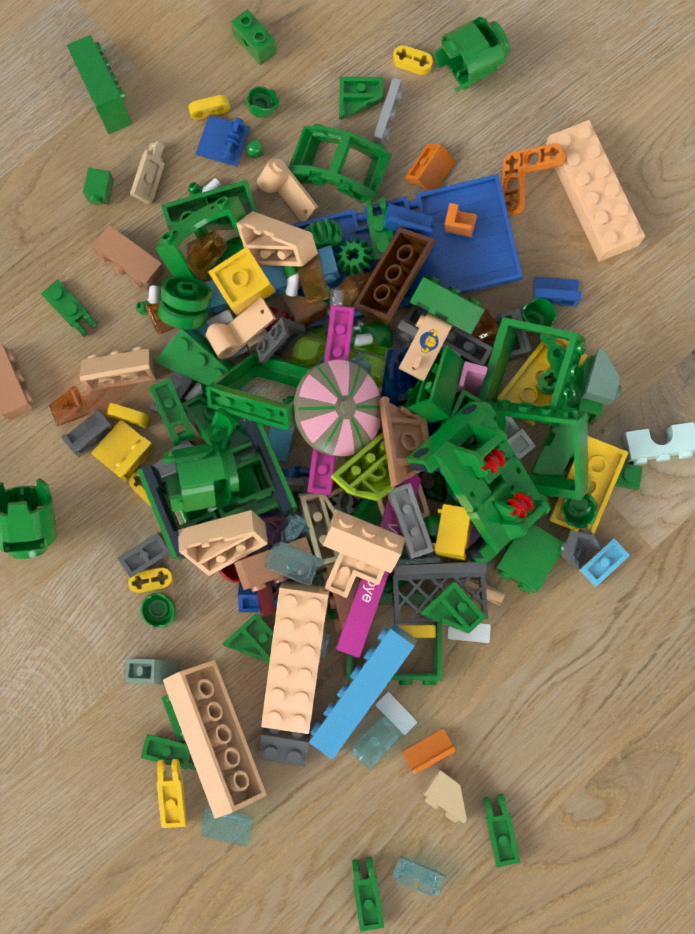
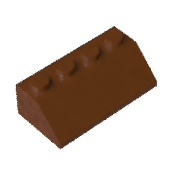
M399 227L353 306L370 320L382 325L390 322L436 242L435 239Z

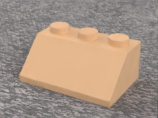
M137 347L132 352L126 353L114 351L110 355L102 357L101 355L88 356V359L81 360L80 381L90 392L157 380L153 354L150 349L145 347Z
M335 510L323 546L391 573L401 556L405 537Z

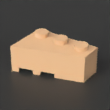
M254 211L236 223L244 248L248 247L259 265L303 266L318 254L313 235L309 231Z
M252 510L178 530L179 552L208 576L268 544L265 522Z

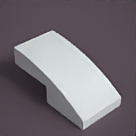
M505 416L507 441L514 450V455L520 460L536 446L523 428H519L511 417Z

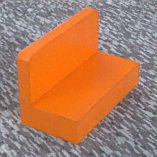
M427 143L405 176V179L409 184L421 185L425 191L437 189L455 164V160L442 144Z
M441 728L406 748L402 753L413 773L417 774L457 750L444 728Z

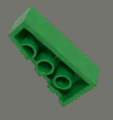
M91 35L68 44L67 47L108 135L132 125L123 103L127 99L122 88L116 87L119 83L114 72L109 73L111 66L107 58L101 57V55H104L100 43H94Z
M248 180L161 204L169 231L192 213L216 202L224 196L228 198L237 196L247 215L252 211L257 213ZM228 216L205 224L208 231L235 230Z

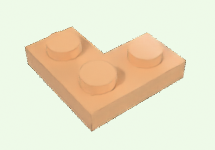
M339 552L324 589L347 598L356 576L379 585L385 571Z

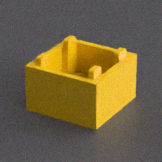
M245 247L208 271L228 305L237 316L260 297L265 299L276 292L248 247Z
M443 504V508L438 509L437 512L440 514L441 519L437 541L432 543V546L439 558L466 562L467 554L465 550L469 548L473 522L467 515L468 511L463 507Z

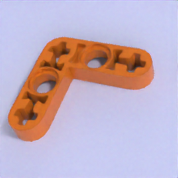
M553 143L515 151L505 156L503 160L502 192L507 213L510 216H518L524 210L525 173L558 167L564 163L567 154L559 144ZM538 154L539 160L535 164H530L531 157ZM518 179L517 187L509 189L511 181Z

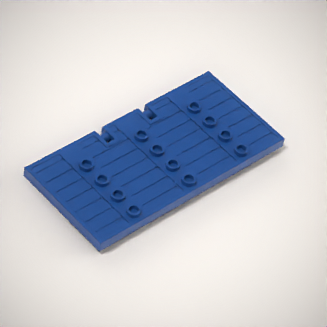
M498 174L417 193L416 200L408 201L407 196L386 201V207L389 204H393L409 210L419 208V213L432 216L430 228L433 229V232L429 237L436 241L397 310L413 306L410 300L423 276L428 278L429 275H432L442 281L440 283L441 286L446 289L452 286L461 291V295L523 280ZM449 203L458 204L459 211L477 215L472 237L445 232L444 224ZM373 204L374 216L382 215L380 204ZM364 206V212L356 214L355 209L291 224L305 230L307 226L318 222V220L333 219L339 223L342 229L343 240L340 245L345 247L347 245L346 239L353 243L354 238L358 237L360 242L366 240L368 242L367 247H372L367 220L369 217L367 206ZM367 221L366 225L359 226L358 224ZM337 246L335 249H333V251H334V253H335V257H336V253L342 252V251L339 249V246ZM353 255L351 258L357 259L359 256ZM375 259L372 262H368L371 265V269L365 267L363 269L365 274L361 275L357 271L355 277H352L350 272L344 274L342 272L343 267H340L341 277L337 278L335 282L327 284L330 288L332 300L325 308H318L312 303L311 289H299L297 296H288L294 322L303 324L306 331H311L329 326L331 305L355 308L353 305L378 262L375 263ZM320 292L317 293V296L320 295L322 298L325 296V294L322 295ZM355 308L353 320L365 318V316Z

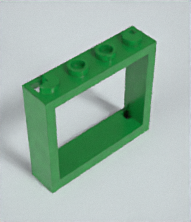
M502 317L478 398L485 403H490L491 406L496 403L516 333L519 329L569 340L550 405L555 406V408L565 409L567 401L572 396L574 378L579 373V361L581 355L585 352L584 344L586 338L579 333ZM524 419L555 428H559L561 424L555 422Z
M253 352L207 386L209 408L216 410L221 408L226 413L288 431L296 425L294 400L289 404L243 392L240 389L256 377L298 387L303 376L312 368L270 357L266 363H258V353Z
M509 400L497 401L492 406L496 413L493 419L505 433V416L573 425L575 480L528 473L539 494L581 500L589 491L587 412L578 411L577 408H555L553 405L535 406L530 402L519 404L511 403Z
M385 594L380 598L378 605H393V595ZM412 594L408 598L414 605H421L426 599L422 594ZM434 594L431 598L434 600L439 594ZM433 622V625L436 626V638H433V673H395L391 680H399V685H413V680L422 681V685H437V681H442V623ZM347 654V680L352 681L353 679L350 675L354 671V656Z

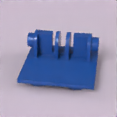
M209 115L196 155L237 167L251 127L244 125V121L240 118L229 121Z

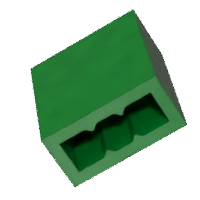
M533 524L524 537L513 539L494 569L499 571L497 575L508 582L513 580L518 583L517 587L527 594H530V592L536 593L560 556L563 542Z

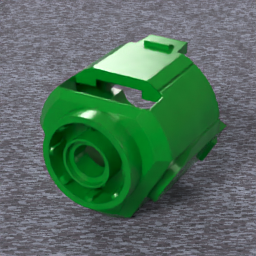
M477 17L444 34L441 39L442 47L433 52L437 67L440 68L448 65L456 81L460 84L454 89L457 93L461 90H467L470 88V85L498 71L497 67L505 63L506 57L510 55V45L504 30L496 21L489 23L487 19Z
M203 444L161 453L163 464L175 462L177 472L176 476L166 478L172 512L184 510L186 513L228 505L232 500L231 493L239 491L238 474L233 452H223L222 447L218 444Z
M41 478L36 479L37 486H17L6 490L4 483L0 482V550L16 559H30L43 554L57 538L49 484Z

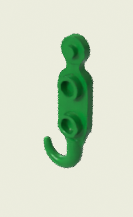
M540 334V341L548 347L547 360L551 368L559 374L566 349L556 343V337ZM578 376L574 378L572 384V400L566 404L571 408L576 407L580 402L581 394L578 388Z

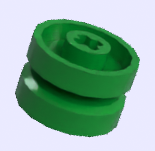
M174 276L164 280L157 313L160 320L172 327L184 330L202 328L207 322L208 307L212 297L211 288L200 280L186 276Z

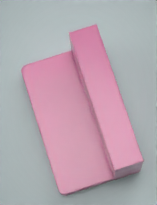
M465 361L456 393L464 389L478 397L487 367Z

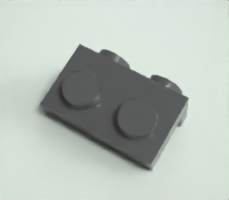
M281 317L256 346L260 362L266 363L270 357L281 359L306 332L304 325Z
M581 528L578 531L570 530L568 540H564L561 547L562 557L572 567L581 568L587 547L600 551L601 545L597 538L592 535L591 531Z
M263 727L258 759L305 767L311 736L310 731L309 734Z

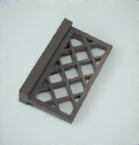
M487 562L395 566L390 573V577H392L394 624L437 622L421 615L420 610L428 601L431 602L433 600L431 597L438 589L441 591L445 589L442 585L448 578L455 580L460 588H463L471 595L470 599L472 601L475 599L481 605V612L486 616L485 619H488L485 579ZM471 577H479V588L475 593L465 585ZM425 579L431 580L436 585L429 595L419 587ZM435 579H442V580H441L440 583H438ZM406 580L413 586L406 596L398 591V581ZM412 580H419V581H418L417 584H415ZM415 590L426 598L418 608L408 600ZM406 602L415 612L409 618L400 619V607ZM417 614H419L422 618H414V617H415Z

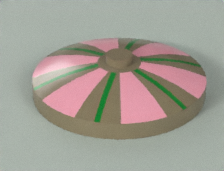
M332 360L314 366L301 379L294 397V416L301 435L312 448L328 456H349L360 452L374 439L380 427L379 399L381 397L379 390L371 376L360 366L352 362Z

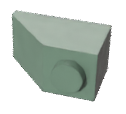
M599 348L594 355L582 398L610 406L614 400L619 399L622 387L619 386L621 378L604 349Z
M127 658L125 682L164 684V679L178 673V661Z

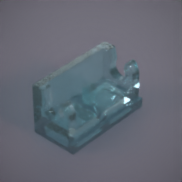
M382 715L350 750L370 770L401 737L402 733Z

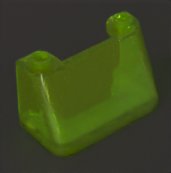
M320 329L307 330L295 344L292 355L293 363L308 367L313 364H320L321 356H325L328 331ZM373 342L370 345L360 347L350 344L348 361L363 365V369L371 376L377 388L383 386L390 361L388 348L378 346L377 343Z

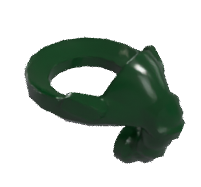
M425 471L418 473L419 478H422ZM434 471L431 473L434 477V486L432 488L425 489L422 481L420 483L425 496L442 502L445 500L447 492L444 485L445 478L439 472Z

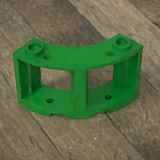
M314 124L313 126L303 127L288 168L301 184L324 187V184L328 183L337 186L338 192L353 198L359 203H366L367 200L375 202L392 154L386 151L385 147L380 143H373L347 131ZM320 142L338 144L329 170L312 167ZM350 148L372 159L363 184L341 175Z
M237 196L221 197L216 202L192 213L169 232L163 234L156 250L173 277L186 276L204 282L210 275L208 271L215 268L214 266L224 259L227 260L244 249L236 223L247 216V213ZM228 216L239 236L216 246L205 224ZM194 232L205 254L190 266L179 246Z

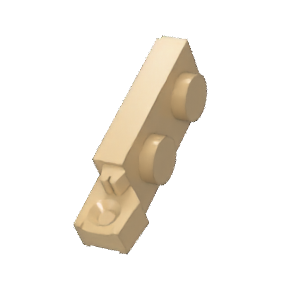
M158 141L150 143L149 148L144 151L130 195L146 204H152L165 165L163 158H161L165 145Z

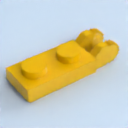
M179 759L172 760L173 778H166V764L164 760H158V780L156 783L161 827H186L187 817L183 780L180 777Z

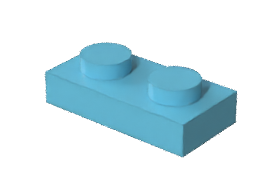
M613 538L579 571L594 587H597L630 554Z

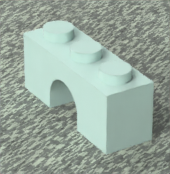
M694 422L671 425L667 428V442L665 445H658L653 442L649 429L624 433L621 439L623 450L628 451L626 463L633 462L634 465H642L648 463L647 460L656 459V462L670 460L671 456L678 455L679 459L692 457V453L695 452Z

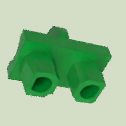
M219 408L215 412L211 426L206 429L205 438L211 444H221V447L225 450L230 445L241 417L226 413L223 409Z

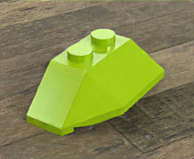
M383 432L332 474L331 478L348 494L379 502L394 488L391 487Z

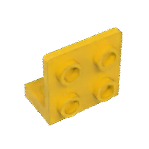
M119 420L92 451V455L126 483L130 476L136 472L156 448L127 423Z

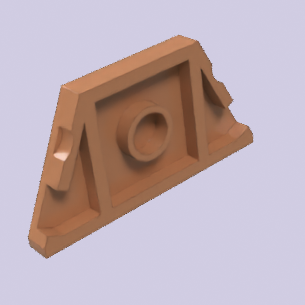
M383 396L379 399V407L391 487H395L421 472L419 470H412L406 458L429 438L426 419L411 413L409 409L403 406L398 408L389 402L390 398Z

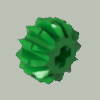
M333 219L318 220V222L311 223L310 226L305 228L306 231L312 233L316 249L330 245L332 249H335L342 243V229L339 223Z
M358 237L354 238L353 243L346 239L347 245L345 247L339 245V249L342 252L336 253L337 259H340L337 262V266L339 268L343 267L342 272L344 274L350 272L352 277L356 276L357 271L364 275L363 269L365 267L371 269V265L368 262L374 261V256L370 255L373 252V248L371 246L367 247L368 242L366 240L360 242ZM353 255L359 256L357 259L351 258Z

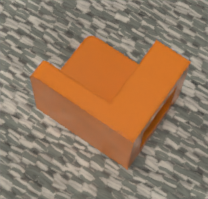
M449 203L444 224L445 232L472 237L477 215L459 211L458 204Z

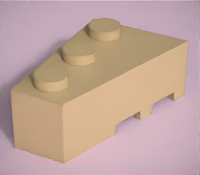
M312 493L300 496L297 505L306 538L316 563L314 567L315 570L324 568L326 565L335 563L339 554L338 551L323 546L335 509L326 495Z

